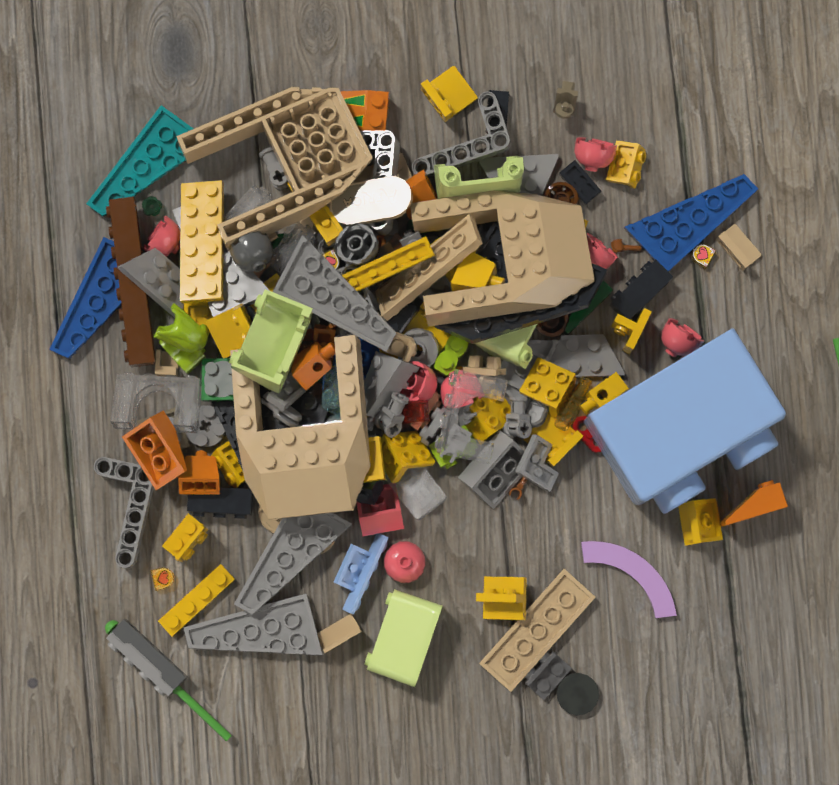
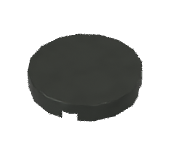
M571 673L558 684L557 701L567 713L576 716L585 715L597 705L599 699L598 686L588 675Z

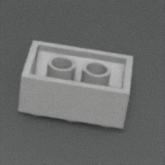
M499 430L458 478L494 509L522 477L515 470L525 451L513 439Z

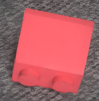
M396 483L383 485L384 489L375 505L356 502L362 536L404 529Z

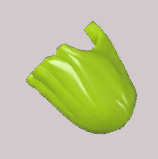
M173 303L171 311L175 314L174 323L168 326H158L154 337L184 352L194 353L202 350L208 341L209 331L207 325L197 324L184 310Z

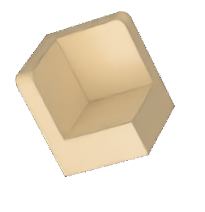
M156 349L155 375L159 377H178V364L166 351Z

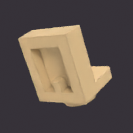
M396 332L386 353L401 357L405 362L409 363L411 357L413 358L416 354L417 346L413 337Z

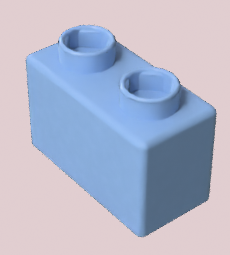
M732 328L593 411L584 420V424L632 503L641 505L653 498L661 512L666 514L706 489L696 471L725 454L733 467L739 470L776 448L778 441L769 427L783 420L786 412L737 332Z

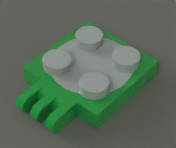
M230 358L202 359L201 401H234Z

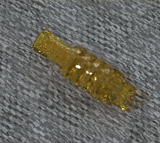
M581 376L574 391L568 393V397L562 404L563 407L559 409L554 425L556 428L567 431L575 421L581 410L579 404L585 400V395L593 384L590 379L585 378L584 380V377Z

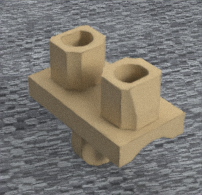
M469 355L468 366L463 367V372L478 374L479 376L476 378L482 389L486 390L489 384H494L495 379L490 378V376L506 375V368H501V357L488 356L487 367H483L482 355Z

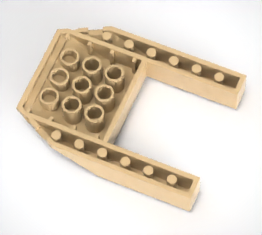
M291 87L176 136L187 164L261 132H265L291 186L292 193L217 225L228 252L230 246L238 244V238L245 234L260 231L262 235H265V233L269 235L306 219L343 194L373 160L339 88L321 89L312 87V89H300L299 87Z
M493 190L416 202L410 206L415 233L418 231L419 233L453 228L467 215H471L475 219L476 224L498 221L508 283L423 296L428 327L556 307L568 296L578 293L582 287H587L595 282L580 205L537 194Z
M356 335L334 337L341 422L263 431L260 384L232 369L236 436L244 479L269 520L354 510L357 502L356 499L361 492L363 481L371 466L361 342ZM239 349L230 350V354L232 355L233 351L238 352Z

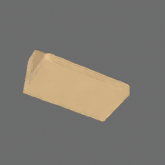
M736 224L732 225L716 239L742 271L761 256L758 249Z
M349 614L317 634L324 653H327L361 633L362 630L353 615Z

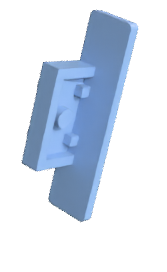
M380 533L376 534L369 551L350 544L334 580V583L351 590L343 606L344 611L354 614L359 609L362 595L368 589L372 573L378 567L381 553L387 547V536Z

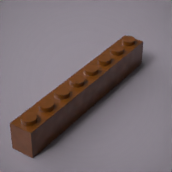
M134 196L110 199L109 206H106L107 218H111L112 226L108 228L110 239H114V247H111L112 259H116L117 267L114 268L115 280H119L120 287L116 288L118 301L122 303V309H119L120 321H124L125 329L121 330L122 340L127 343V350H124L125 362L129 363L131 368L155 365L156 355L148 294L118 269L120 265L143 254L136 200Z

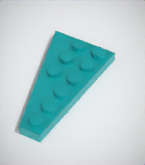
M161 105L86 204L105 217L107 216L106 206H109L110 199L133 197L185 162L186 159L176 136L194 128Z

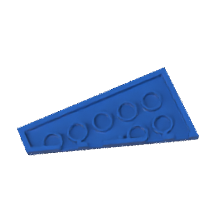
M743 174L699 195L663 209L658 213L647 216L640 221L629 224L624 229L653 260L656 259L669 272L749 199L758 188Z
M103 237L49 350L70 359L122 305L121 301H118L116 288L120 287L119 280H115L114 268L117 267L116 259H112L111 253L114 241Z

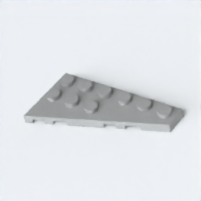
M181 207L173 210V213L181 230ZM224 241L223 301L207 302L213 317L242 303L245 307L255 304L257 296L259 294L262 295L265 289L269 290L253 271H244L236 266Z
M302 235L273 292L313 308L312 313L387 352L396 335V331L309 240Z
M334 513L282 518L234 605L253 615L344 533L352 523Z
M307 594L263 605L253 615L247 611H241L183 627L189 649L323 656Z

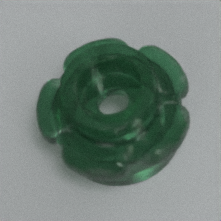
M154 196L148 197L142 202L144 214L147 216L159 215L160 209H162V202Z

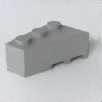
M376 351L364 380L367 416L375 418L381 412L383 406H388L392 399V393H400L402 388L406 389L409 385L408 379L413 372L417 373L420 367Z

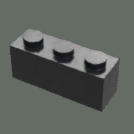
M656 259L652 263L648 261L640 269L642 273L638 277L632 276L625 283L628 287L623 292L618 290L611 297L613 301L610 307L617 314L631 320L673 279V276Z
M220 487V495L188 494L187 512H192L194 517H205V513H213L215 518H226V514H233L235 519H247V515H252L253 493L251 489Z

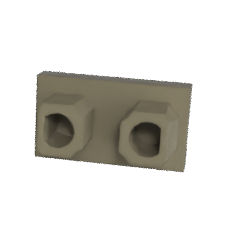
M563 81L562 88H557L553 113H556L559 118L567 119L574 115L578 91H574V82Z

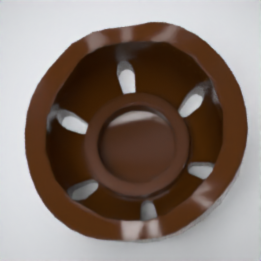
M556 182L545 192V197L572 204H577L578 201L577 191L566 182Z
M568 315L538 323L536 328L545 336H558L567 326Z

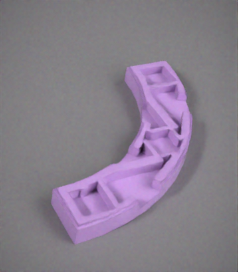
M596 541L581 542L584 563H602L623 570L642 586L651 602L655 618L677 616L675 605L666 583L645 559L615 544Z

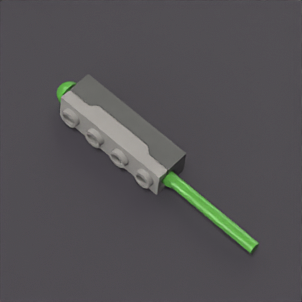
M123 619L120 623L116 620L107 622L105 631L108 634L106 639L110 641L108 646L116 653L120 651L125 655L124 661L131 667L135 665L140 669L139 675L147 682L151 680L156 684L154 688L162 696L165 694L171 696L172 693L177 694L225 741L232 736L180 686L188 676L127 619Z

